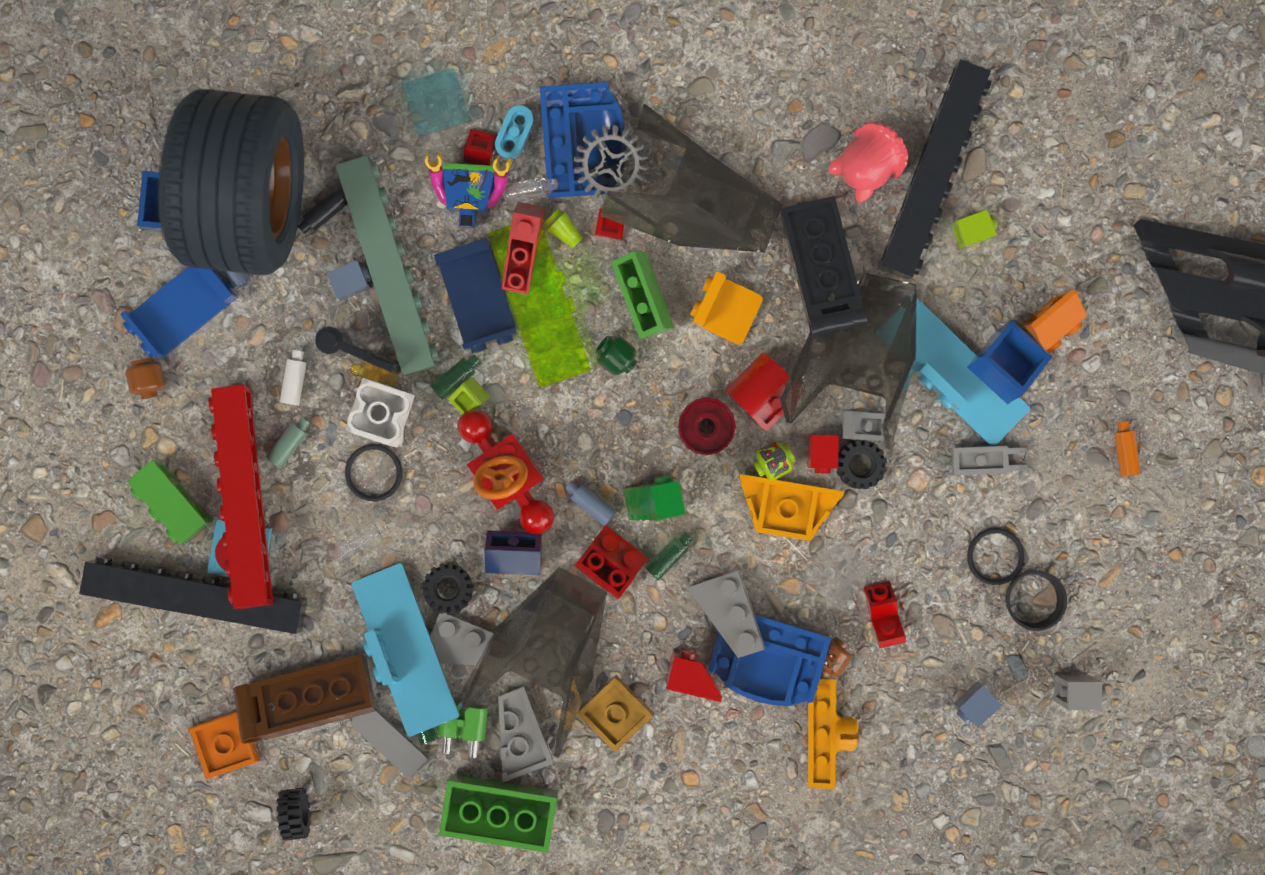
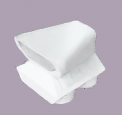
M362 378L345 430L389 446L402 447L404 427L415 395Z

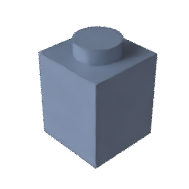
M354 261L327 272L337 299L341 301L372 289L369 282L372 281L367 265L363 266L359 261Z
M978 681L954 703L960 709L956 714L967 725L972 722L978 728L1002 706L985 686Z

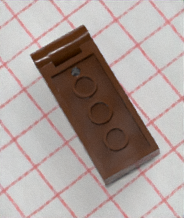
M362 654L233 688L241 743L244 744L258 742L263 739L269 740L376 711L368 663Z

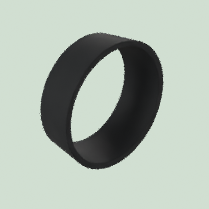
M1030 571L1020 574L1012 580L1006 591L1005 602L1008 612L1017 624L1028 630L1043 631L1053 627L1062 619L1067 608V594L1063 584L1054 575L1044 571ZM1031 574L1046 578L1053 585L1057 596L1053 613L1047 619L1038 623H1026L1019 620L1012 613L1010 607V594L1014 585L1024 576Z

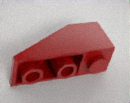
M523 202L517 203L512 216L501 289L529 294L545 207Z

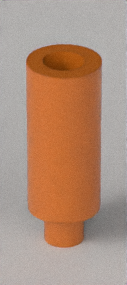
M1129 421L1117 422L1119 432L1114 433L1120 476L1141 474L1135 430L1130 431Z

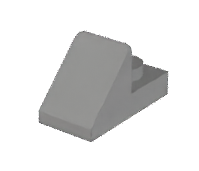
M844 411L842 438L884 441L886 414Z

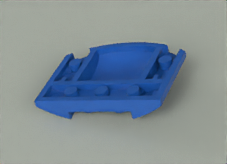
M606 82L540 87L548 198L594 195L597 189L595 187H592L589 192L585 191L586 186L590 184L588 180L583 183L578 182V179L585 175L583 171L575 173L574 169L582 167V162H575L574 157L583 158L584 153L579 152L577 147L582 146L585 149L588 147L583 138L586 136L592 142L595 139L592 135V130H596L600 137L603 135V126L607 127L608 134H613V126H618L617 135L622 136L625 129L620 106L608 88L610 87ZM604 141L608 150L613 154H620L626 151V145L620 141ZM597 145L592 149L588 158L589 171L599 166L602 162V155ZM603 150L606 156L604 161L606 162H603V167L598 169V171L610 168L619 177L617 165H619V160L624 158V155L612 159ZM625 161L621 165V173H623ZM603 173L593 178L597 183L606 187H615L617 184L615 178L610 173Z
M754 613L766 649L738 658L718 632L708 669L712 674L715 672L726 687L748 699L769 705L793 706L794 704L806 701L807 704L814 702L832 637Z

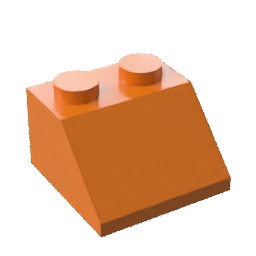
M1074 289L1058 293L1019 327L1045 351L1051 353L1062 344L1060 339L1065 334L1072 335L1083 326L1081 321L1087 315L1077 292Z

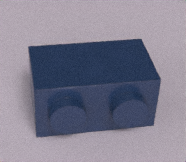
M487 530L484 549L485 573L540 575L542 534Z

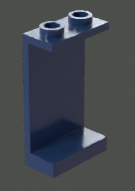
M485 238L434 254L464 343L462 344L463 349L466 351L471 350L472 354L487 350V344L496 341L498 345L514 341L512 336L518 335L505 291L501 289L502 282L489 241Z

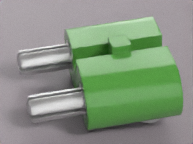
M455 701L459 717L439 725L438 735L443 737L442 753L450 754L452 738L456 739L459 737L462 740L470 741L468 757L477 758L479 741L485 740L488 707L481 704H464V702Z

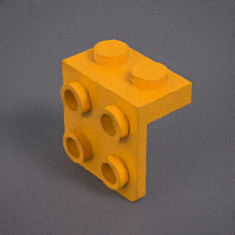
M716 271L714 277L708 275L702 288L706 292L703 301L697 300L690 313L691 316L695 317L692 324L740 345L747 336L763 302V298L760 294L726 279L727 275Z

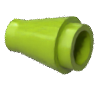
M559 208L543 222L547 227L546 231L566 243L571 249L583 239L566 211L562 212Z

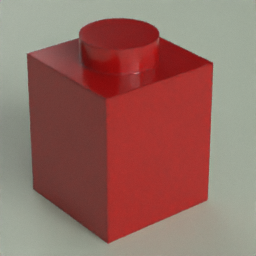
M808 435L807 468H814L815 474H831V468L838 469L839 435Z

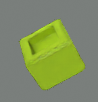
M471 377L463 382L448 400L462 415L467 410L478 409L490 396Z

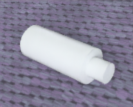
M293 350L292 359H287L279 401L281 403L298 406L300 404L307 364L302 362L303 351Z

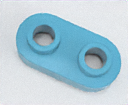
M517 105L507 112L495 141V148L504 159H515L523 151L534 124L532 112L527 107ZM518 117L525 118L523 125L515 123ZM507 142L515 144L514 148L510 151L505 149Z

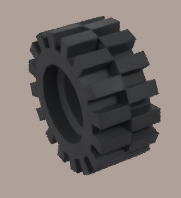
M856 440L849 442L841 448L842 450L838 453V469L836 472L843 483L856 489H869V487L876 486L880 480L882 481L884 478L883 474L887 471V467H885L887 459L883 455V450L877 444L867 440ZM857 454H865L871 460V469L865 475H857L851 469V460Z
M442 563L437 568L433 567L431 572L425 576V582H423L422 586L423 595L433 610L440 614L452 615L454 612H461V609L468 606V602L472 599L473 585L469 574L461 566H455L453 563H449V565ZM444 579H453L458 583L459 591L452 599H444L437 592L439 583Z
M304 788L281 790L278 793L279 798H277L278 806L276 811L278 812V829L280 830L282 840L304 839L309 836V826H311L310 802L308 803L309 797L306 795L307 791Z

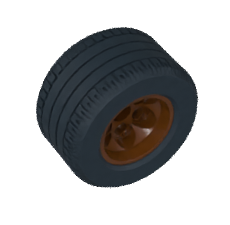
M197 89L189 93L177 104L170 118L164 138L158 193L163 237L167 248L181 264L192 268L269 275L282 267L286 262L294 243L301 211L304 182V147L298 115L284 99L274 96Z

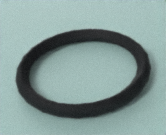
M379 444L362 446L354 451L347 461L345 467L346 483L349 489L363 500L374 502L384 500L395 493L401 483V462L397 455L386 446ZM365 451H383L393 459L396 465L397 477L395 483L390 490L382 495L369 496L363 494L352 482V463L359 454Z
M990 528L978 533L972 539L967 552V562L973 575L978 580L990 585H1002L1013 580L1020 573L1025 560L1024 549L1020 540L1012 532L1002 528ZM993 533L1009 537L1015 543L1019 552V560L1015 570L1009 576L996 580L981 575L973 562V551L977 542L984 536Z

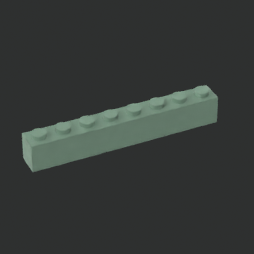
M366 155L335 165L403 376H410L438 367L436 360L440 359L435 343L430 344L427 335L431 333V328L427 318L422 319L419 308L423 307L419 292H414L411 282L415 281L410 265L405 266L402 257L406 255V250L402 240H397L394 230L398 229L394 214H389L386 204L390 203L385 187L380 188L377 178L381 177V172L377 162H372Z

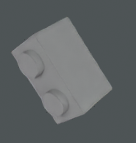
M1054 674V701L1068 710H1102V702L1106 700V689L1101 681L1088 674Z

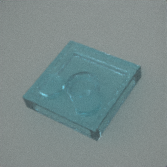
M454 68L402 83L419 138L471 122Z

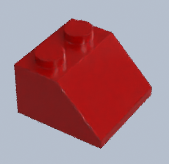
M680 647L679 651L673 649L665 680L666 689L721 702L722 695L720 689L700 656L695 654L696 651L686 647Z

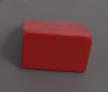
M471 129L464 147V162L490 166L497 135Z

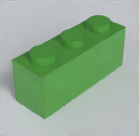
M634 251L611 261L639 338H652L674 329L675 327L647 253Z
M151 460L127 481L132 487L130 491L139 501L143 500L150 508L148 509L149 514L157 522L161 521L166 526L167 535L175 543H189L213 522L161 460Z

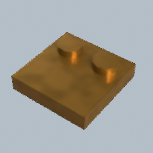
M615 675L578 710L577 715L616 752L654 716V712Z

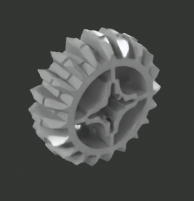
M603 126V135L600 137L596 130H592V135L595 138L592 142L586 136L583 138L588 147L586 149L582 146L577 147L579 152L584 153L583 158L574 157L575 162H582V167L574 169L575 173L583 171L585 175L579 178L578 182L583 183L588 180L590 184L586 186L585 191L589 192L592 187H595L597 189L594 193L595 198L600 196L601 191L606 192L604 196L605 201H609L610 193H615V199L619 201L620 191H624L625 195L630 197L631 194L627 188L632 186L637 191L640 187L634 183L636 178L640 181H645L646 177L639 174L640 169L648 170L647 165H640V160L648 159V155L643 154L639 156L638 151L645 147L644 144H639L635 147L633 143L638 139V136L634 135L630 140L626 139L629 132L626 128L623 130L622 136L617 135L618 126H613V134H608L607 127ZM617 140L624 143L629 149L620 154H613L608 150L604 141ZM597 145L602 155V162L599 166L589 171L588 158L592 149ZM603 150L612 159L624 155V158L619 160V165H617L619 177L610 168L598 171V169L603 167V162H606L604 161L606 156ZM633 156L634 170L631 177L625 181L620 168L625 160ZM603 173H610L615 178L618 186L606 187L597 183L593 178Z

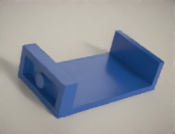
M187 267L134 311H123L120 315L125 320L123 325L126 330L133 336L137 335L142 341L140 346L149 357L154 356L163 359L239 297L217 270Z

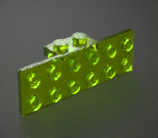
M511 225L488 233L502 279ZM543 226L529 294L506 290L540 388L590 371V366L572 313L576 312L572 296L566 297L563 287L568 284L563 269L557 271Z

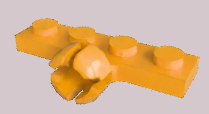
M821 677L814 702L808 703V788L836 789V754L841 750L854 751L858 745L859 735L857 733L859 724L857 719L854 717H841L837 713V678Z

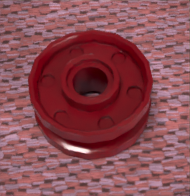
M708 397L696 399L687 405L681 413L678 423L679 437L685 447L695 454L705 456L717 454L728 447L734 438L736 429L735 418L729 407L718 399ZM703 419H709L713 422L714 431L711 434H703L699 430V423Z

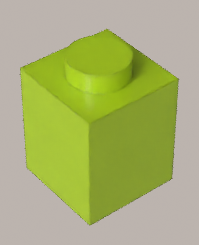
M988 209L951 224L960 250L997 235L995 231L998 229L997 222L992 214L989 215Z

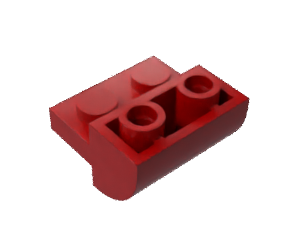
M764 352L725 390L766 432L804 394L802 389L791 379L790 375Z
M605 525L574 566L618 600L649 558Z

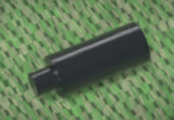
M337 188L334 189L303 215L305 220L298 225V228L304 234L311 229L314 231L318 230L348 205L347 200Z

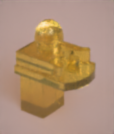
M358 363L350 367V372L353 376L361 377L358 388L362 378L378 381L395 388L400 377L398 374L388 372L371 363H367L365 367Z

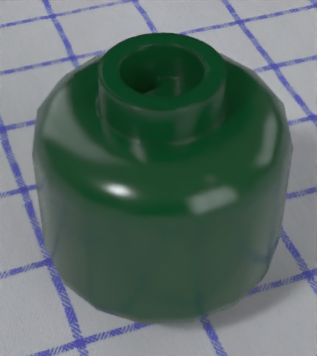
M620 335L606 336L595 350L597 363L612 375H620L623 372L628 374L637 363L634 359L636 355L635 347Z

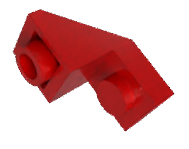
M890 581L864 586L863 589L871 625L879 649L906 643V635L898 616L897 599Z

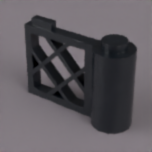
M328 326L323 327L316 334L315 344L322 353L336 357L350 354L388 372L398 375L401 372L400 366L353 346L352 338L343 330Z

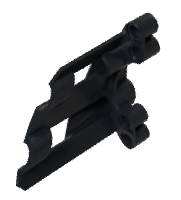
M1144 219L1138 220L1133 225V228L1139 237L1140 244L1152 270L1157 274L1168 298L1173 318L1186 341L1190 353L1265 375V244ZM1169 248L1222 259L1228 268V276L1225 280L1220 281L1179 272ZM1199 312L1243 321L1252 325L1260 331L1256 348L1209 338L1199 317Z

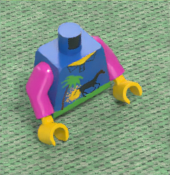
M438 151V160L431 161L427 152L425 164L429 168L432 188L442 204L447 205L449 211L459 212V227L475 228L476 213H488L489 208L495 207L506 192L507 171L512 164L511 158H508L506 166L499 164L498 155L493 162V166L443 163L442 168V153Z

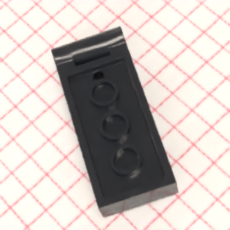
M835 196L781 208L780 216L812 338L867 326L866 312Z

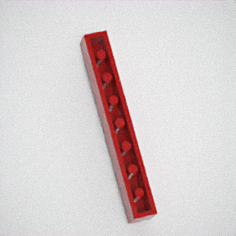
M244 384L212 388V397H209L208 405L210 412L214 413V424L211 425V433L217 443V451H214V462L216 467H219L220 478H217V490L219 494H222L223 505H220L219 513L221 520L225 521L226 532L222 534V542L224 548L228 550V560L225 561L226 574L230 576L231 587L228 588V599L230 604H233V609L274 605L251 389Z

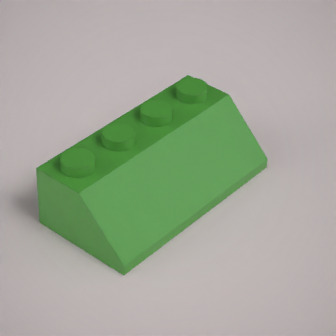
M451 774L446 785L439 836L548 853L558 790Z

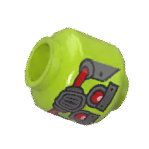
M775 440L756 450L757 461L753 462L760 477L766 475L769 480L774 481L793 470L792 463L796 462L786 442L781 444V442Z

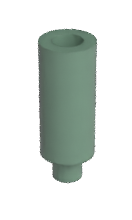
M304 417L297 424L292 422L265 457L275 466L282 468L307 437L308 432L306 429L311 422Z

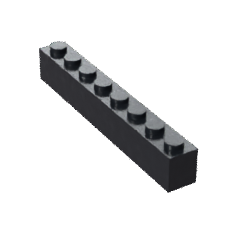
M962 59L955 64L878 269L907 280L912 278L914 274H919L924 260L920 259L923 249L927 250L933 239V234L930 233L932 225L939 222L943 212L940 204L943 198L947 199L953 183L949 182L953 172L957 173L963 158L959 154L962 146L967 147L971 139L970 125L972 121H977L982 110V106L978 105L981 96H986L990 89L992 81L988 78L991 70Z
M96 556L95 560L85 562L79 591L80 595L298 634L302 631L308 600L300 598L301 594L298 592L284 591L283 595L273 593L274 588H272L274 605L233 609V604H230L228 599V588L231 587V581L229 585L219 583L220 578L203 576V580L193 578V573L176 571V575L166 573V568L149 566V570L139 568V563L122 561V565L112 563V558Z

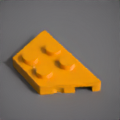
M739 474V480L754 529L758 533L811 541L818 528L825 522L831 510L844 495V491L781 480L771 481L768 478Z

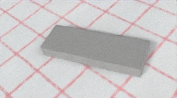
M378 709L375 712L356 716L349 723L408 779L429 758Z

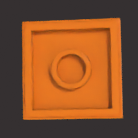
M236 711L189 727L206 780L260 760L254 743H241Z

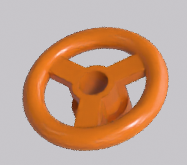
M504 455L492 458L482 464L476 471L473 479L474 489L480 496L487 499L509 497L524 485L528 475L527 467L521 459L514 456ZM500 464H512L511 467L505 470L495 471L491 469ZM519 473L517 480L514 482L512 476ZM483 477L491 479L494 491L487 490L482 486Z

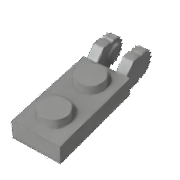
M1008 446L951 448L952 475L1009 473V471H1028L1029 464L1016 463L1015 465H1009L1008 454H1027L1028 447L1008 448Z

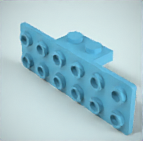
M912 296L876 333L877 337L919 376L917 380L923 387L929 391L932 389L939 396L937 399L948 410L952 408L990 446H996L1030 411V407L1020 397L1006 404L967 368L976 354L916 296Z
M396 564L352 582L353 591L369 631L364 633L366 639L363 641L364 649L367 655L372 656L374 660L373 673L377 682H382L383 686H389L407 736H414L458 718L457 706L403 564Z

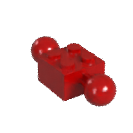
M480 409L465 411L458 420L457 428L459 435L466 442L477 444L483 454L466 464L473 475L486 461L504 455L521 459L527 467V479L516 493L502 499H490L495 508L499 510L515 499L521 508L519 521L523 529L531 534L547 532L554 522L553 509L547 502L535 500L529 492L530 488L545 479L515 434L509 435L499 443L495 442L491 436L492 420L485 411ZM500 464L491 469L495 471L505 470L511 467L512 464ZM519 473L512 476L514 482L517 480ZM483 477L482 486L487 490L494 491L491 479Z

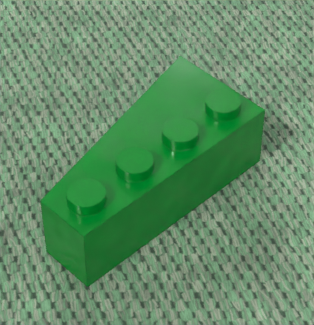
M670 474L655 476L652 483L623 488L629 520L658 521L686 515L679 480L676 477L672 478Z

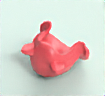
M864 123L863 126L854 130V136L857 139L847 145L842 155L833 160L828 169L832 175H841L845 182L855 189V198L858 203L870 198L874 190L886 184L890 176H893L894 179L899 178L907 166L908 153L903 139L897 135L894 129L882 123Z

